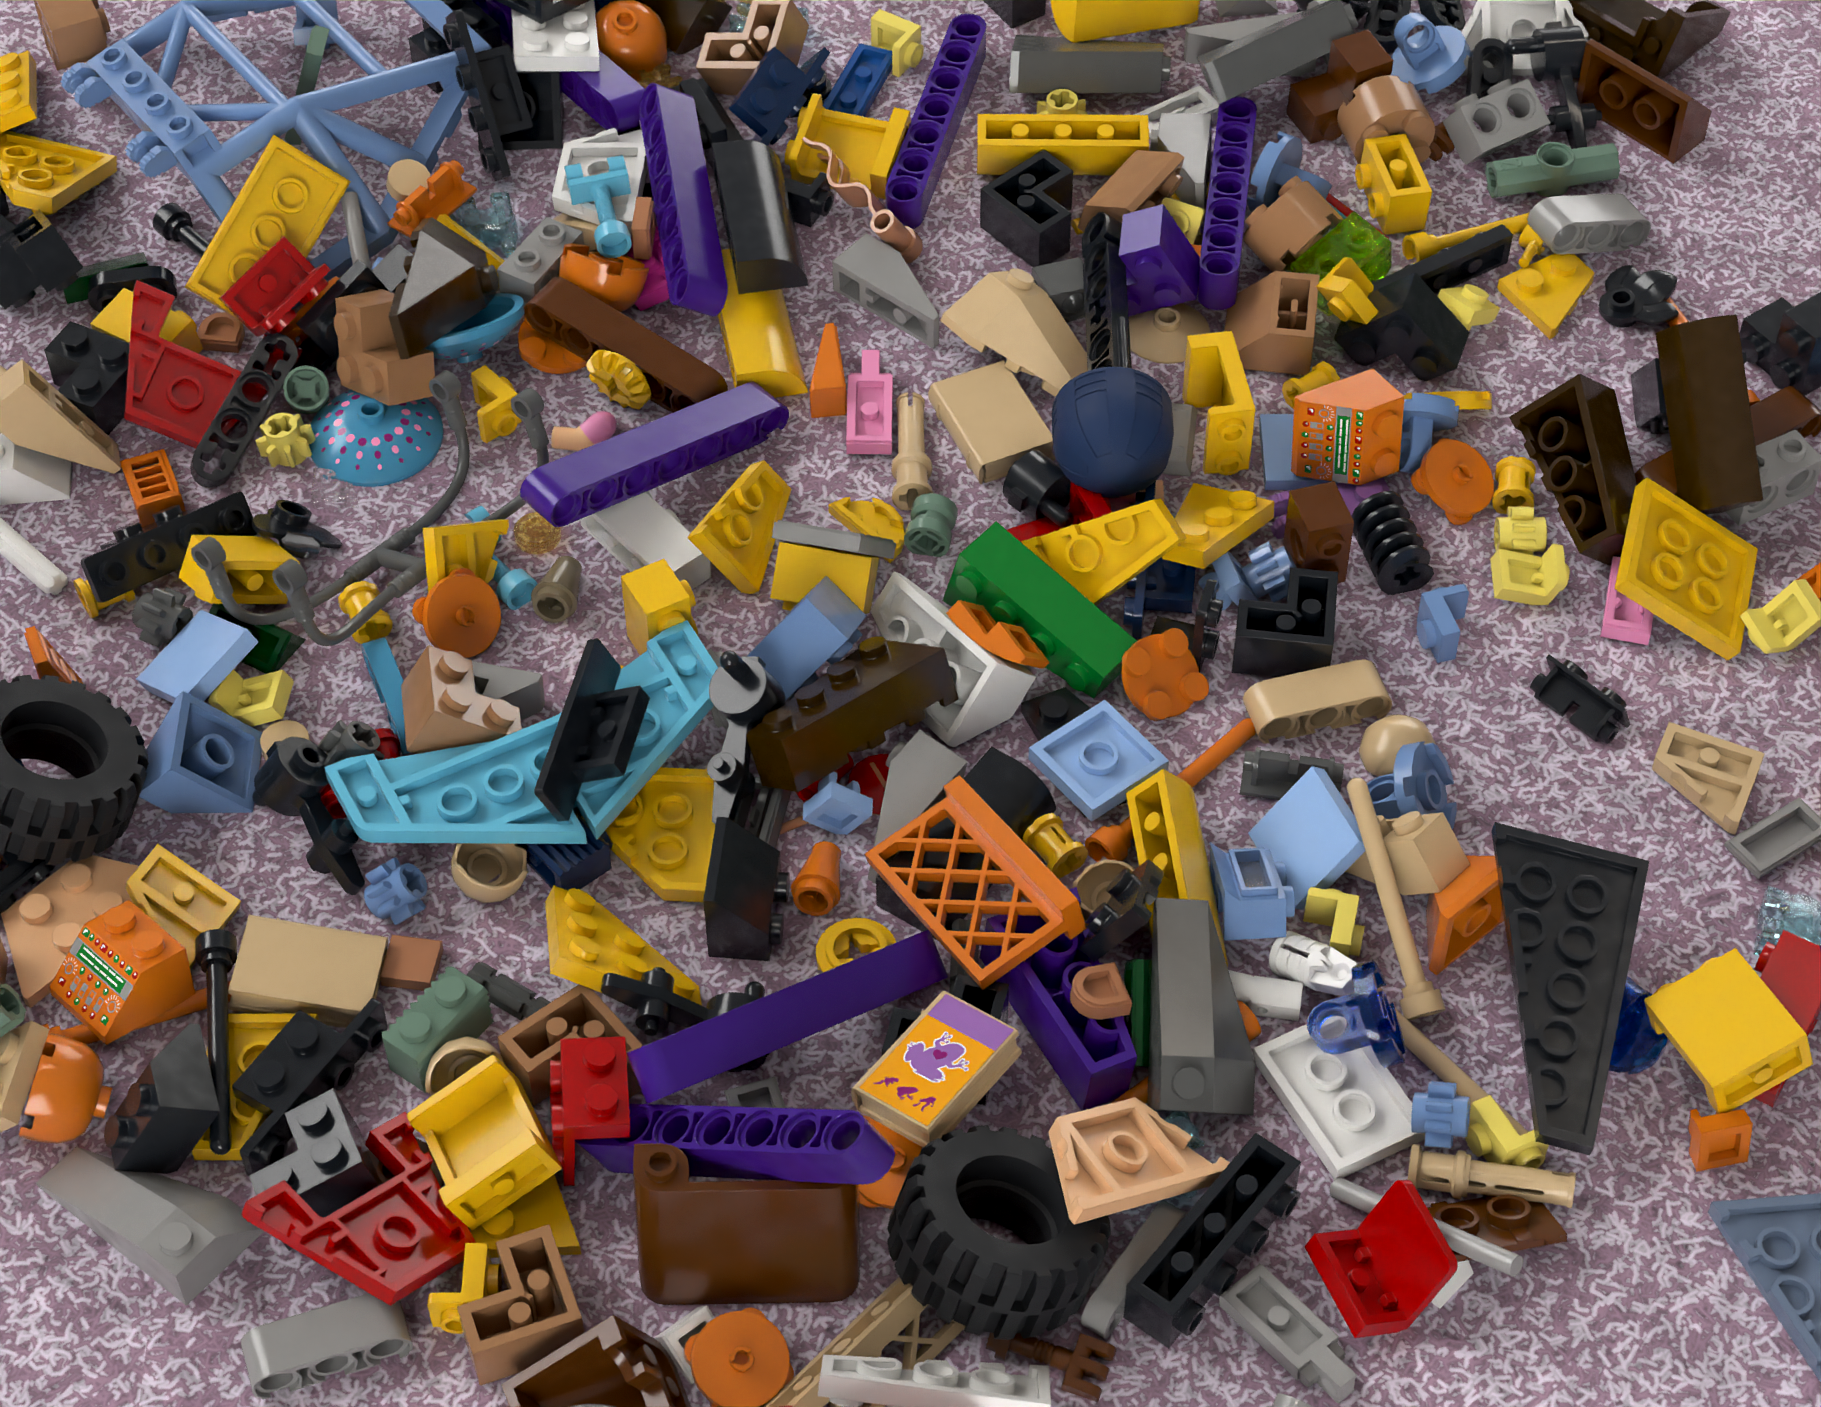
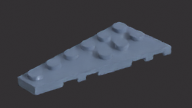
M1821 1193L1712 1201L1708 1214L1821 1383Z

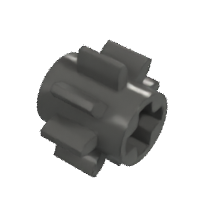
M168 587L165 590L154 588L153 594L149 592L143 594L138 599L132 614L135 626L143 629L139 639L158 648L162 643L169 644L193 618V612L190 608L183 606L186 595Z
M339 720L318 744V747L328 755L324 761L325 765H331L346 758L373 753L378 761L384 758V755L377 751L380 745L378 734L371 726L361 721H352L347 726L342 720Z

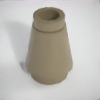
M570 556L557 558L552 567L532 590L531 600L533 609L541 619L558 623L564 621L576 611L582 566L577 559Z

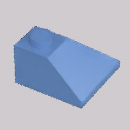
M184 691L176 697L146 749L149 764L146 770L147 776L139 797L169 813L253 812L254 802L252 795L255 791L254 778L260 766L262 752L260 738L262 732Z

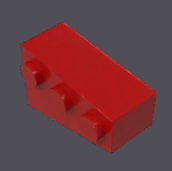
M1783 930L1776 945L1770 942L1765 944L1754 970L1762 973L1760 976L1762 981L1808 1037L1809 1033H1812L1821 1011V950L1819 945ZM1787 1079L1756 1096L1754 1099L1773 1107Z

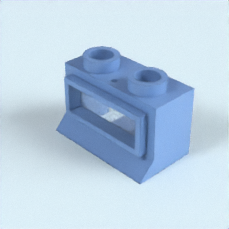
M1210 842V874L1218 913L1223 912L1224 941L1286 937V917H1294L1295 897L1293 887L1287 886L1284 862H1274L1271 851L1265 850L1264 847L1229 849L1228 853H1224Z

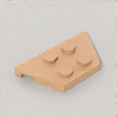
M95 855L77 862L70 860L1 913L21 993L25 1004L29 1008H32L51 993L49 986L83 925L127 900L132 902L125 889L126 881L139 866Z
M1136 1097L1059 1116L1048 1131L1069 1219L1074 1225L1209 1187L1229 1165V1162L1221 1156L1216 1163L1212 1164L1187 1146L1192 1138L1191 1135L1175 1124L1163 1120L1155 1110Z

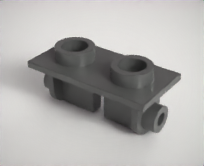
M1256 747L1255 752L1245 750L1239 795L1280 800L1312 766L1325 769L1340 793L1344 764L1335 763L1334 757L1322 759L1300 755V760L1290 759V754L1261 750V747Z

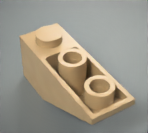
M1413 811L1399 818L1385 819L1382 815L1377 816L1400 894L1405 896L1441 892L1470 865L1443 812L1421 815L1419 811ZM1365 851L1345 872L1375 883Z

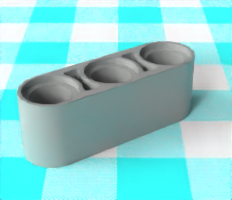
M1619 193L1548 197L1539 201L1532 208L1527 219L1528 225L1555 254L1624 251L1630 249L1628 245L1632 244L1635 247L1644 242L1651 230L1650 222L1624 194Z
M369 1293L258 1326L247 1332L241 1339V1348L252 1393L255 1397L261 1399L271 1398L270 1392L289 1387L291 1392L326 1381V1375L344 1370L345 1375L380 1365V1359L399 1354V1357L403 1358L410 1353L413 1345L401 1301L399 1300L390 1306Z

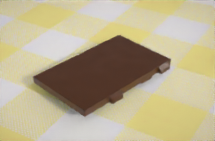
M1484 1195L1481 1198L1449 1204L1446 1201L1432 1203L1431 1207H1428L1433 1218L1511 1252L1567 1241V1233L1544 1203L1527 1201L1514 1195ZM1453 1251L1457 1262L1471 1260V1258Z

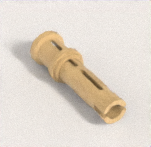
M908 392L901 394L896 400L898 455L892 461L891 472L897 484L892 490V501L900 510H911L913 502L918 496L933 493L932 487L928 484V478L932 474V462L925 454L924 444L925 401L920 394L912 392V406L908 405Z
M1412 1144L1408 1180L1414 1184L1416 1189L1451 1193L1453 1199L1461 1200V1197L1467 1198V1193L1490 1196L1514 1195L1527 1201L1572 1208L1576 1173L1574 1172L1566 1173L1471 1160L1472 1154H1466L1467 1151L1458 1150L1455 1155L1422 1151L1421 1145Z

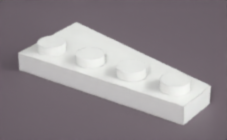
M823 1355L818 1396L828 1397L830 1402L842 1407H859L863 1405V1402L886 1405V1407H1051L1048 1365H1029L1028 1375H1010L1005 1372L1003 1363L980 1362L978 1370L968 1373L959 1372L958 1369L951 1366L945 1360H925V1362L915 1364L913 1370L902 1369V1363L895 1358Z

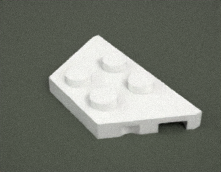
M1477 0L1472 14L1462 30V34L1471 52L1479 41L1486 38H1496L1506 43L1511 38L1530 37L1535 29L1544 28L1546 22L1561 21L1563 27L1578 25L1582 29L1584 37L1587 39L1589 36L1582 22L1574 17L1573 7L1569 0ZM1530 53L1513 55L1512 75H1533ZM1468 55L1463 62L1466 69L1461 76H1467ZM1483 61L1485 66L1493 68L1490 62Z
M612 128L599 132L592 137H582L565 142L552 193L554 210L600 225L594 201L572 205L564 166L580 163L583 177L609 172L607 158L623 155L629 176L631 194L612 197L611 199L617 221L626 224L630 235H632L631 227L636 197H642L648 169L642 128L622 135H618L617 130Z

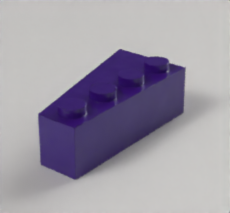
M1075 887L1069 889L1073 893V895L1078 899L1079 904L1081 905V899L1077 888ZM996 915L988 918L984 932L1005 933L1008 915ZM1018 915L1015 933L1032 934L1045 925L1046 922L1040 916ZM1089 929L1084 930L1072 940L1064 933L996 980L997 982L1009 984V1003L1081 1111L1114 1100L1128 1091L1137 1059V1054L1123 1016L1102 1020L1091 1019L1081 1015L1071 1004L1070 991L1075 975L1086 967L1104 964L1100 963L1099 959L1093 962L1079 950L1080 945L1090 931ZM981 946L979 958L985 967L1000 957L1002 946Z

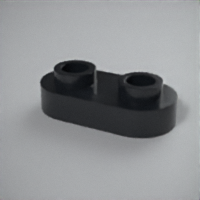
M1371 0L1370 3H1373V6L1367 12L1363 31L1369 29L1388 54L1394 53L1398 47L1394 37L1395 27L1403 16L1410 13L1411 0Z
M1486 38L1476 44L1471 52V57L1468 58L1466 97L1476 93L1478 99L1489 95L1487 90L1507 79H1510L1512 82L1513 55L1506 52V43L1496 38ZM1483 61L1490 62L1493 68L1485 66Z
M161 266L102 271L92 276L88 282V302L94 310L101 312L123 288L133 292L137 280L174 295L176 300V277L169 269Z

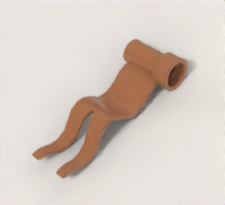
M803 137L802 140L810 148L828 153L829 157L823 156L820 153L817 154V157L825 164H828L826 178L829 185L848 205L852 207L869 206V210L873 214L870 226L884 243L889 244L900 252L906 263L916 260L923 248L920 236L911 227L904 226L890 210H887L866 185L859 182L849 183L851 174L848 167L842 160L837 158L835 152L829 146ZM838 166H839V167L841 168V173H840V177H839V182L837 183Z

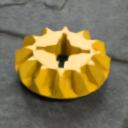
M597 350L593 353L586 363V367L590 372V380L598 385V391L605 393L609 397L610 402H618L622 408L630 406L633 409L640 410L651 397L650 387L641 370L621 354L607 350Z
M848 918L838 921L828 927L817 942L816 960L818 970L825 972L854 960L853 958H848L850 942H853L854 947H857L860 953H872L896 943V940L885 926L874 920Z

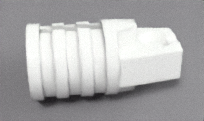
M1286 931V937H1278L1269 955V966L1274 974L1291 981L1302 982L1303 986H1307L1315 991L1351 998L1365 975L1364 970L1358 963L1335 948L1293 931ZM1284 946H1287V947L1291 948V950L1289 951V950L1283 949V948H1284Z

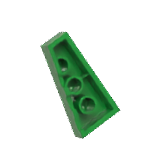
M997 521L959 554L942 600L951 607L958 600L982 605L996 623L1003 622L1023 627L1050 662L1045 668L1064 679L1073 689L1082 691L1093 699L1121 674L1122 656L1137 641Z

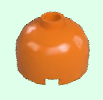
M618 0L608 3L595 13L599 50L635 81L638 82L655 75V70L662 63L664 65L667 59V34L660 16L649 6L635 0Z
M564 244L559 265V277L570 281L619 312L630 309L637 302L644 289L649 268H644L645 264L625 255L617 258H607L600 255L599 252H589L590 246Z
M49 1033L46 1043L56 1045L53 1057L41 1055L24 1112L25 1115L35 1118L32 1128L20 1127L19 1137L38 1142L58 1144L72 1141L85 1133L93 1116L104 1119L113 1088L103 1085L104 1066L98 1054L89 1046L66 1036Z

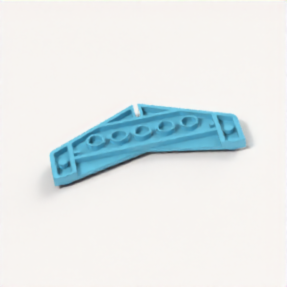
M688 620L663 630L646 643L647 651L621 669L614 690L641 686L650 697L624 776L584 782L580 787L574 807L579 809L596 840L714 707L709 696V684L718 667ZM561 713L494 741L379 761L373 753L346 758L324 767L327 780L355 833L366 842L587 844L586 832L574 811H572L568 821L558 822L534 793Z

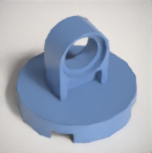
M1418 12L1409 13L1403 16L1395 27L1394 37L1398 47L1391 56L1393 59L1391 75L1398 76L1402 82L1408 83L1410 81L1414 84L1416 90L1426 88L1428 94L1436 93L1451 85L1464 73L1466 66L1463 62L1467 55L1471 57V50L1460 30L1452 26H1434L1423 14ZM1424 25L1423 30L1407 38L1409 32L1414 27Z
M1280 131L1277 133L1278 143L1269 141L1266 144L1251 177L1250 184L1258 188L1256 199L1248 197L1250 212H1253L1262 204H1265L1267 208L1280 197L1278 192L1282 186L1294 176H1298L1302 181H1309L1325 199L1327 198L1332 184L1315 174L1299 169L1303 149L1300 138Z
M1412 393V399H1404L1400 472L1412 474L1421 467L1424 454L1432 446V432L1449 430L1458 426L1459 406H1455L1454 400L1425 393Z
M1422 741L1402 745L1396 754L1393 773L1379 776L1367 783L1376 816L1382 815L1385 819L1399 818L1413 811H1419L1421 815L1443 812L1453 829L1457 804L1456 802L1447 804L1445 785L1454 784L1445 756L1434 743L1424 744L1425 742Z

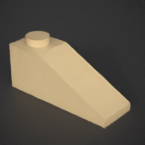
M23 359L0 376V434L5 435L15 445L115 474L121 469L118 444Z

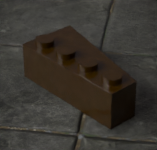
M1578 374L1514 413L1509 418L1515 429L1522 432L1526 440L1523 445L1530 458L1537 461L1543 473L1541 480L1546 490L1554 494L1559 504L1557 511L1579 553L1611 566L1613 556L1621 557L1637 482L1615 390L1582 374Z
M880 636L868 638L858 645V649L844 660L830 665L826 670L827 673L811 685L800 688L795 693V697L781 708L767 713L760 724L746 733V737L762 786L799 792L849 763L847 753L866 749L872 750L886 741L885 731L903 722L909 727L917 724L926 718L924 709L936 702L946 707L958 700L945 649L890 641Z

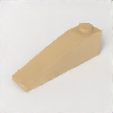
M1012 268L1009 271L989 272L946 310L940 321L971 347L981 353L989 347L1006 357L1007 361L1004 366L1016 374L1022 371L1043 380L1041 383L1042 389L1055 397L1067 382L1088 371L1087 353L1052 299L1049 298L1042 288L1034 283L1033 276L1024 270Z

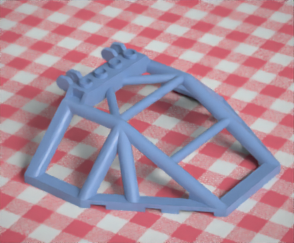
M181 0L128 36L105 48L86 63L77 62L71 66V69H67L65 73L63 72L62 80L60 81L62 83L61 86L68 93H75L73 95L75 97L74 100L85 109L95 106L96 103H100L110 96L142 130L135 138L128 141V145H126V155L132 162H140L139 169L150 178H156L157 175L160 176L162 172L164 173L173 166H176L193 184L220 223H222L236 199L220 176L265 147L273 135L280 137L291 128H294L316 161L351 181L345 192L352 191L358 194L369 258L395 240L398 231L389 227L387 222L394 217L393 213L396 211L398 201L387 192L382 204L379 205L337 143L390 167L395 162L403 159L415 160L423 164L431 174L439 159L437 151L445 137L451 138L463 116L461 108L468 97V90L462 91L456 78L455 68L459 66V61L455 51L387 70L317 2L318 0ZM403 0L444 38L443 25L447 24L446 16L453 12V10L442 0ZM297 5L317 26L328 28V36L368 76L293 96L288 99L212 22L246 16L249 11H254L256 14ZM467 24L475 53L491 49V46ZM190 27H193L268 103L186 104L172 90V86ZM168 40L158 74H156L141 57ZM438 81L444 89L412 148H408L332 112ZM212 121H255L222 144L219 143L211 129L204 123ZM348 236L310 261L315 268L325 263L331 269L324 276L327 281L335 276L340 278L353 265ZM299 301L292 309L302 305V303Z

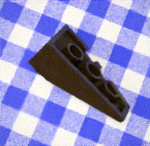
M433 217L423 219L412 231L410 243L416 249L414 255L406 256L404 259L403 267L406 272V283L397 284L388 316L401 360L411 358L486 308L497 294L496 291L499 287L496 269L493 265L488 264L485 251Z

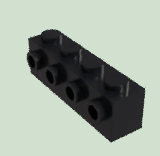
M1255 1133L1126 1285L1123 1318L1168 1349L1181 1333L1189 1336L1201 1322L1206 1310L1204 1305L1214 1294L1220 1297L1222 1293L1230 1288L1238 1272L1236 1267L1246 1255L1253 1258L1262 1249L1269 1236L1270 1231L1268 1228L1277 1217L1285 1220L1296 1207L1301 1193L1296 1190L1301 1161L1258 1133Z

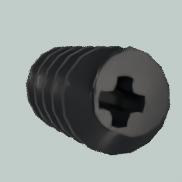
M1382 491L1364 499L1351 515L1354 520L1353 533L1356 536V540L1361 550H1363V554L1374 577H1376L1381 591L1388 595L1421 589L1434 575L1433 568L1428 565L1431 556L1427 548L1423 547L1424 542L1420 534L1416 533L1417 528L1414 522L1410 520V514L1407 508L1403 506L1404 502L1400 494L1394 491Z

